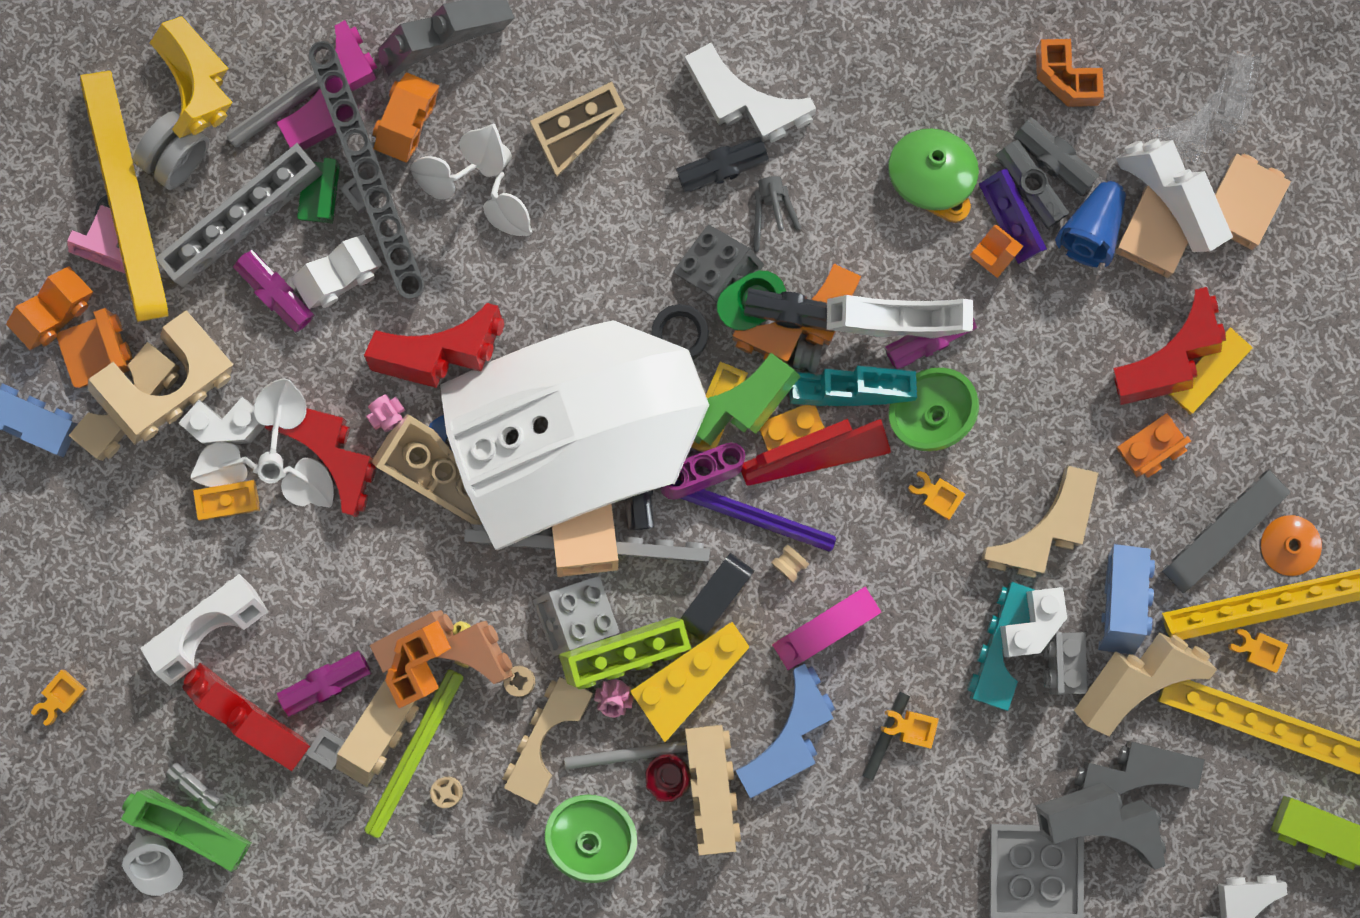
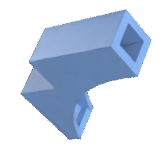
M802 664L793 669V703L782 731L762 754L735 770L750 798L816 764L813 757L818 754L810 739L803 740L802 735L834 719L831 712L835 710V707L828 694L822 696L816 685L821 683L813 667L807 669L806 665Z

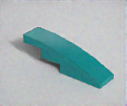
M857 365L854 371L824 368L821 375L797 372L801 377L789 391L790 404L864 406L916 401V371Z

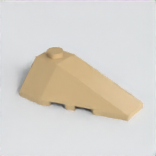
M407 414L387 435L374 456L372 463L378 469L471 524L481 525L482 522L464 488L453 452L434 429Z

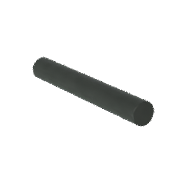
M899 692L891 710L902 716L910 696ZM888 716L884 727H892L895 722L894 718ZM881 732L862 776L874 781L893 735Z

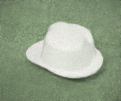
M140 832L136 833L135 840L128 846L126 856L122 861L125 873L140 892L147 895L161 896L175 890L182 882L183 871L166 842L158 836H143Z

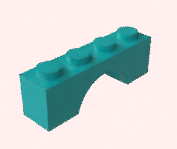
M1014 582L1008 583L1007 588L1001 587L996 604L1001 605L998 616L992 615L987 628V633L991 634L988 645L983 644L978 654L977 662L981 663L978 675L973 673L968 684L967 691L972 692L970 699L1004 711L1009 710L1018 681L1010 675L1003 661L1000 626L1031 623L1027 592L1034 591L1035 589Z

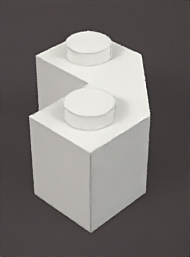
M363 234L343 241L327 257L305 264L291 280L309 309L320 305L326 308L338 301V296L356 285L362 286L375 278L373 273L382 266V263Z
M243 397L239 399L223 419L209 406L198 400L179 421L182 427L206 446L216 442H230L232 444L251 443L265 427V425L257 422L254 415V405Z
M1063 587L1027 592L1031 623L1000 626L1004 657L1042 652L1067 619Z

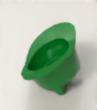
M758 270L723 290L717 301V312L722 322L734 330L745 331L766 321V319L744 316L747 293L749 288L778 294L785 292L784 283L776 274Z

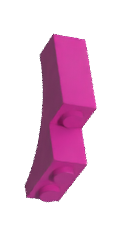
M344 20L334 25L336 34L335 51L338 54L349 86L353 92L376 79L373 70L377 69V66L369 52L363 54L359 44L363 43V40L356 27L349 28ZM339 78L330 79L326 85L327 91L330 93L339 92L343 86L342 80ZM321 89L302 108L277 122L290 148L298 143L305 150L337 133ZM347 106L340 108L337 113L338 120L341 122L350 121L354 115L353 109Z

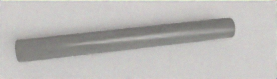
M686 740L566 757L564 758L565 768L569 770L653 758L664 754L687 753Z

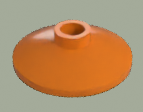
M1287 515L1275 519L1266 527L1261 537V553L1265 562L1271 569L1282 575L1297 576L1308 572L1316 565L1321 555L1322 543L1317 529L1308 520L1299 516ZM1292 539L1298 542V549L1296 551L1291 550L1289 547V542Z

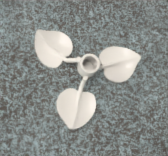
M495 124L468 131L461 137L459 143L460 150L464 158L471 165L457 174L451 175L449 165L437 157H421L411 164L410 170L418 185L436 199L450 198L455 192L453 181L460 179L475 168L480 170L486 177L495 176L496 179L491 191L492 200L486 201L483 206L488 221L497 229L511 235L529 236L533 233L530 227L529 213L522 201L508 193H502L498 196L501 179L505 176L502 170L511 161L512 155L510 150L502 144Z
M285 378L269 383L261 390L255 400L254 415L257 422L266 426L273 425L270 451L260 456L258 465L247 457L240 458V451L234 444L230 442H216L207 445L202 450L191 473L193 481L209 487L243 482L247 478V468L243 464L245 463L253 469L254 473H258L259 478L266 483H276L283 477L281 483L283 495L289 502L295 505L306 506L312 503L317 506L331 507L333 503V482L329 471L323 463L313 458H302L296 463L295 468L288 466L283 469V459L276 453L279 426L284 429L295 428L304 420L306 415V401L303 395L289 379Z

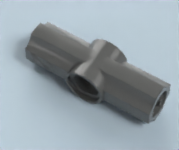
M1032 117L1024 123L1013 137L1015 140L1018 139L1021 145L1036 157L1040 167L1043 168L1045 166L1049 170L1047 173L1054 177L1058 176L1080 196L1100 176L1076 156L1075 149L1067 141L1058 136L1054 137Z
M1018 139L996 153L995 156L1004 169L1008 170L1013 182L1017 186L1019 194L1027 200L1046 229L1052 227L1069 214L1049 185L1046 173L1038 169ZM1025 179H1036L1039 183V189H1028Z

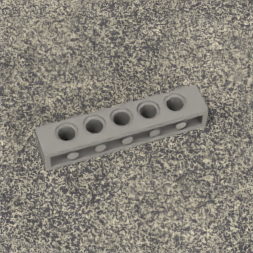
M296 143L159 254L156 260L175 283L184 287L322 175V172L300 145Z

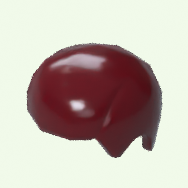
M674 754L658 756L650 762L645 772L646 789L659 802L676 801L686 794L691 785L689 767L680 757Z

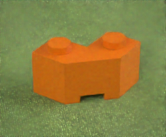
M1071 39L1040 40L1036 47L1037 79L1067 107L1098 106L1104 98L1103 68H1072Z
M407 72L399 82L395 81L389 93L390 100L383 117L376 122L372 136L376 137L373 149L407 163L418 147L423 124L435 107L440 85Z
M68 266L48 276L37 296L17 305L6 325L29 350L41 344L42 346H47L57 337V333L68 322L87 310L89 307L87 302L93 291Z
M438 620L398 639L394 649L396 653L392 666L388 669L385 681L398 708L417 701L439 688L426 662L451 649Z

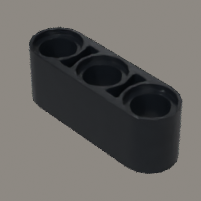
M730 552L680 618L684 621L685 629L702 641L755 570Z

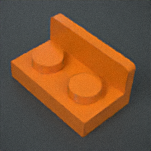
M1165 413L1120 444L1116 449L1136 477L1145 474L1149 478L1163 468L1160 462L1168 457L1173 461L1188 450L1185 448V445L1191 442L1188 436H1183L1168 413Z

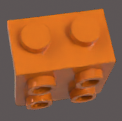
M106 308L93 312L95 319L62 330L57 334V340L71 382L76 388L88 386V379L112 362L123 373L130 371L128 364L132 359V354L128 344L122 340L120 332L123 331L120 319L117 314H113Z

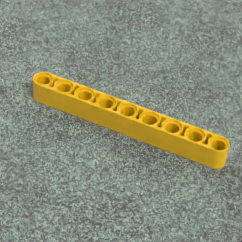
M108 70L80 75L82 92L136 320L141 322L168 317L166 298L112 73Z

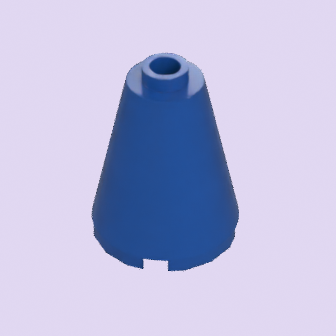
M1114 181L1100 183L1059 230L1055 238L1056 245L1059 249L1063 245L1068 250L1066 255L1069 258L1090 267L1097 268L1099 263H1105V267L1109 266L1114 258L1126 201V193L1123 191V187Z

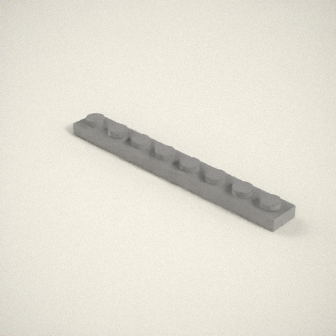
M473 524V530L465 529L464 542L493 545L483 525ZM543 530L509 545V547L555 550L552 531ZM625 537V542H616L618 556L709 563L710 549H704V543L686 542V547L673 546L674 541L656 539L655 545L643 544V538Z

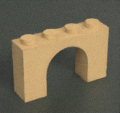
M187 310L163 326L161 332L162 341L180 360L186 371L187 379L177 391L164 396H153L143 393L130 382L114 362L88 379L87 390L134 445L142 439L146 442L158 433V428L165 422L169 424L175 422L183 414V409L190 404L194 406L198 400L203 401L207 397L208 391L214 387L217 389L223 387L231 379L233 363Z

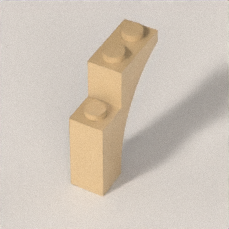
M1072 466L1064 468L1059 491L1043 519L1027 534L1015 541L984 548L981 561L988 562L987 567L994 570L1006 571V566L1018 569L1017 575L1028 578H1035L1036 574H1044L1052 540L1056 541L1055 546L1073 550L1074 545L1079 546L1083 544L1098 473Z
M1158 633L1141 659L1133 654H1129L1127 657L1115 652L1074 711L1086 726L1110 737L1122 719L1149 695L1180 681L1211 679L1217 669L1208 660L1210 655L1197 646L1191 649L1185 641L1175 635L1169 638Z

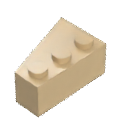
M384 680L337 753L336 769L368 787L375 774L378 775L387 761L385 756L390 748L395 749L404 734L401 732V729L406 721L411 723L420 709V707L416 706L417 701L398 708Z

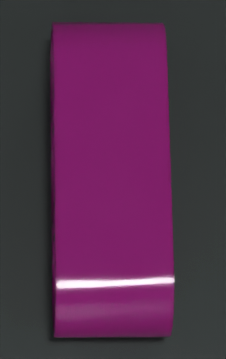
M730 442L685 459L678 475L682 485L678 487L671 485L661 487V493L668 499H680L737 476L744 464V449L737 443ZM733 456L738 463L729 465L724 462L723 457ZM705 467L710 471V474L701 476L696 473L695 468Z

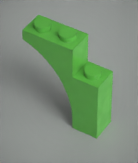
M770 353L761 366L744 382L727 392L707 398L709 407L694 441L700 444L704 440L711 445L729 421L744 433L747 429H750L757 434L801 376L774 354Z
M152 789L137 791L135 795L131 793L122 806V810L125 813L121 820L179 843L230 872L237 870L252 842L192 807H182Z

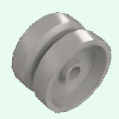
M174 111L160 117L149 128L133 155V163L147 174L155 172L154 179L168 190L177 188L187 180L204 158L210 141L201 132L197 135L189 134L179 138L172 130L179 119V115Z

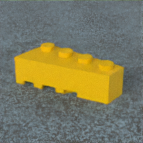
M731 622L630 691L664 742L670 738L749 649V645L734 623Z

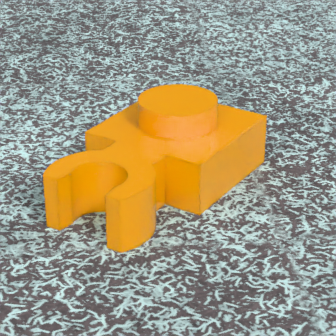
M918 471L916 476L923 480V487L918 489L910 484L908 490L914 495L923 494L927 496L923 505L949 521L966 494L941 478L934 485L926 473Z
M1235 629L1234 633L1243 638V644L1241 646L1229 644L1228 648L1233 652H1248L1247 662L1277 673L1288 644L1260 632L1256 634L1255 639H1252L1246 630Z
M60 670L41 692L47 700L44 703L36 704L31 714L38 715L42 709L47 710L48 718L43 724L49 726L55 722L58 709L63 713H67L87 689L66 670Z
M907 710L905 719H903L895 711H885V715L893 717L895 722L890 728L881 726V731L889 735L901 732L900 741L932 748L938 718Z

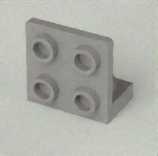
M598 576L548 592L533 600L553 657L619 633L603 584Z
M1056 632L1042 650L1043 657L1048 658L1049 670H1044L1043 673L1044 688H1049V694L1051 695L1086 694L1088 691L1086 632Z

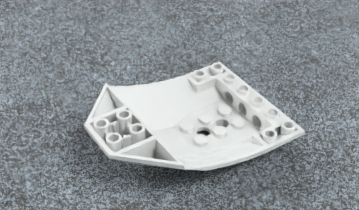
M614 320L582 327L546 339L484 364L482 371L473 369L440 385L446 434L464 488L497 551L598 508L670 484L674 485L709 407L689 350ZM545 417L548 420L547 430L542 434H536L533 430L535 420ZM517 429L519 434L518 440L514 444L508 445L506 443L508 432Z

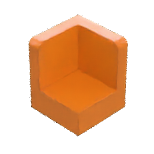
M994 225L972 251L970 257L998 278L1023 248V245L999 226Z

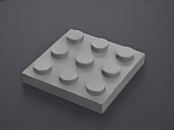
M990 824L989 917L1084 918V836L1053 844L1041 834L1039 825Z

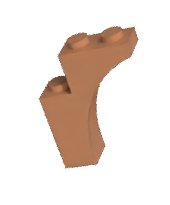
M442 610L431 612L370 645L382 672H387L394 660L396 653L394 649L397 640L438 620L451 649L435 658H445L466 664L479 671L493 684L500 683L514 676L511 671V660L506 653H502L497 643L499 640L497 632L492 625H488L487 621H483L454 635L452 632L454 629L453 623L447 614H443Z

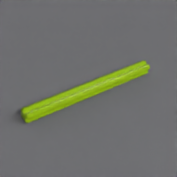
M451 669L447 670L364 828L367 834L375 838L381 837L463 681V676L460 673Z

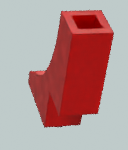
M1207 287L1195 289L1192 309L1185 324L1166 346L1145 359L1113 368V377L1120 405L1193 389V378H1197L1198 375L1195 362L1190 359L1221 352L1222 342L1226 341L1225 329L1222 323L1217 324L1215 314L1219 313L1215 295H1209Z
M486 303L480 311L465 322L434 334L402 336L375 330L364 357L370 371L437 388L440 379L444 378L448 372L449 363L482 371L485 362L489 361L492 357L493 343L496 336H500L503 332L504 319L501 316L498 305Z
M306 408L305 418L298 426L292 429H284L279 426L278 434L303 443L317 454L335 480L340 495L342 513L358 517L359 511L364 512L367 505L368 495L364 494L367 482L372 483L375 477L376 466L372 463L373 458L340 449V444H346L349 436L350 427L346 426L347 420ZM265 425L264 428L272 432L273 425Z
M199 663L196 668L187 673L182 688L198 708L224 723L239 739L290 771H293L310 748V745L302 736L246 699L202 663Z

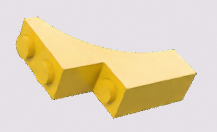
M182 16L162 23L150 41V45L165 61L179 88L181 112L172 130L179 138H182L189 134L197 135L211 125L213 127L219 126L227 118L226 112L233 103L220 89V86L223 84L222 78L229 68Z

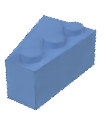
M2 383L0 386V430L53 454L64 457L72 441V438L68 435L78 425L71 421L74 415L56 408L54 413L44 409L45 402L30 395L27 401L17 397L19 390Z
M1114 544L1108 554L1104 591L1106 594L1105 613H1102L1101 622L1105 623L1104 637L1099 641L1098 650L1135 655L1145 637L1150 636L1152 617H1148V607L1152 606L1154 590L1149 588V578H1153L1155 571V561L1150 560L1151 549Z

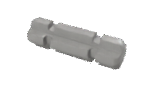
M179 763L173 764L168 769L166 776L172 782H178V787L194 801H200V806L206 811H213L219 804L220 798L213 792L209 793L207 791L208 788L191 773L187 774L186 769Z

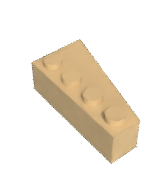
M722 725L686 728L699 856L736 852L735 842H741L739 823L733 824L732 811H738L736 792L730 793L728 780H734L732 761L726 762L725 749H731L729 730L723 731Z

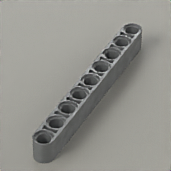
M324 41L316 42L309 50V60L399 294L404 298L416 299L424 291V280L337 52L330 43ZM326 49L332 54L331 60L323 65L317 63L315 59L317 52ZM332 78L342 80V89L337 93L327 91V82ZM345 106L352 108L354 115L350 121L341 122L338 120L337 113L340 108ZM354 135L362 136L365 141L363 148L359 151H353L348 147V141ZM367 163L374 165L376 172L373 178L365 180L359 176V169L362 165ZM375 192H382L386 195V204L381 208H373L370 204V197ZM387 220H392L397 224V232L392 237H386L381 233V225ZM401 248L407 251L408 260L405 264L398 266L392 262L391 256L396 249ZM407 277H415L419 282V289L414 294H407L402 288V283Z

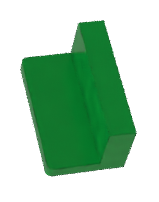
M324 158V163L314 162L322 172V175L300 192L297 214L299 220L333 224L340 164L336 159Z

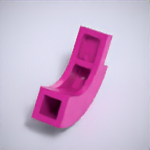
M865 586L773 643L772 646L787 670H790L880 614L881 610Z

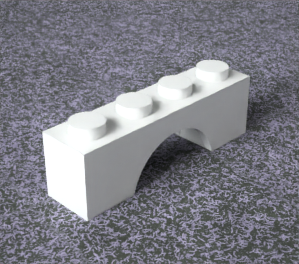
M238 574L208 598L201 601L200 604L183 617L177 619L175 623L159 635L153 637L151 641L140 649L154 673L171 686L195 668L194 657L196 649L208 633L216 628L227 625L245 630L269 611L255 589Z

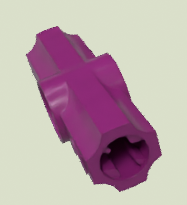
M253 250L244 253L233 266L255 290L254 293L271 311L274 310L295 333L302 330L315 316L293 293L294 290L276 271L273 272Z
M973 317V331H974V330L977 329V326H976V323H975V319H974V317ZM970 332L937 338L906 335L885 346L884 349L892 366L898 370L923 356L927 358L933 355V352L945 349L950 345V342Z
M358 650L332 665L329 663L310 672L305 676V679L278 692L277 696L283 710L290 717L317 702L322 703L330 699L329 697L343 692V688L372 673L361 651Z

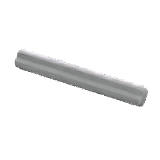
M314 71L227 132L226 136L234 147H239L319 90L320 86Z

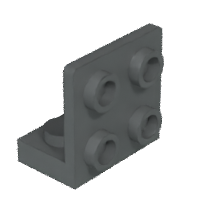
M707 225L676 266L674 273L707 293L717 303L721 292L729 285L750 273L761 270L764 264L749 247L711 225Z

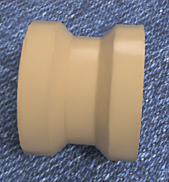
M789 545L783 548V554L779 558H774L771 562L791 582L797 579V573L801 569H806L809 565Z
M515 666L511 669L514 676L503 681L504 687L510 695L516 697L526 696L534 689V674L526 667Z
M450 776L440 778L431 787V799L438 807L450 808L461 800L463 787L456 778Z

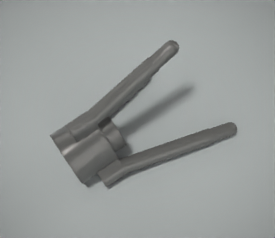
M780 176L760 179L758 181L759 190L754 192L756 199L754 252H759L763 201L766 206L773 205L779 231L784 229L779 206L783 201L797 231L801 230V225L788 195L787 186H783Z

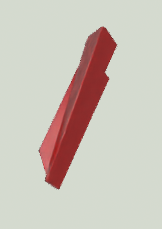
M846 419L757 455L756 458L744 462L741 473L746 485L750 486L891 453L881 419L852 430L849 420Z

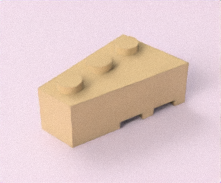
M613 82L530 121V126L556 178L625 111V107Z

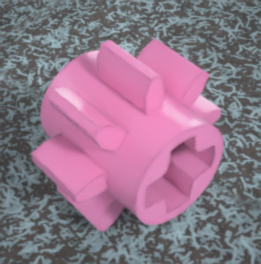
M386 394L368 406L371 414L366 417L375 430L381 427L384 432H388L395 428L403 419L400 414L405 409L398 398L394 397L390 400Z
M617 679L607 682L603 681L602 688H596L594 701L598 702L597 710H601L605 716L612 718L619 717L620 715L624 716L626 708H632L634 696L629 695L631 687Z

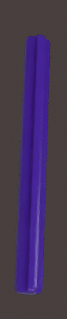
M676 480L674 485H670L673 487H678L682 485V482L680 480ZM705 489L680 498L828 552L833 550L836 542L834 535Z

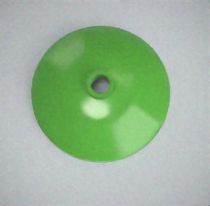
M930 128L913 131L897 142L890 155L888 172L895 190L909 203L927 210H946L958 206L971 195L978 180L979 167L974 152L965 141L948 131ZM933 157H938V158H940L941 160H940V161H936V160L933 159Z
M930 368L916 373L917 399L916 401L890 404L889 421L891 428L897 438L910 448L920 451H938L948 448L962 440L974 426L979 412L978 394L971 381L956 370ZM937 417H943L941 420L935 422V419Z
M588 794L569 798L554 809L545 827L544 842L550 860L563 874L581 882L600 883L617 877L629 866L637 847V833L631 817L620 805L608 798ZM590 844L593 849L586 850L583 848V845Z

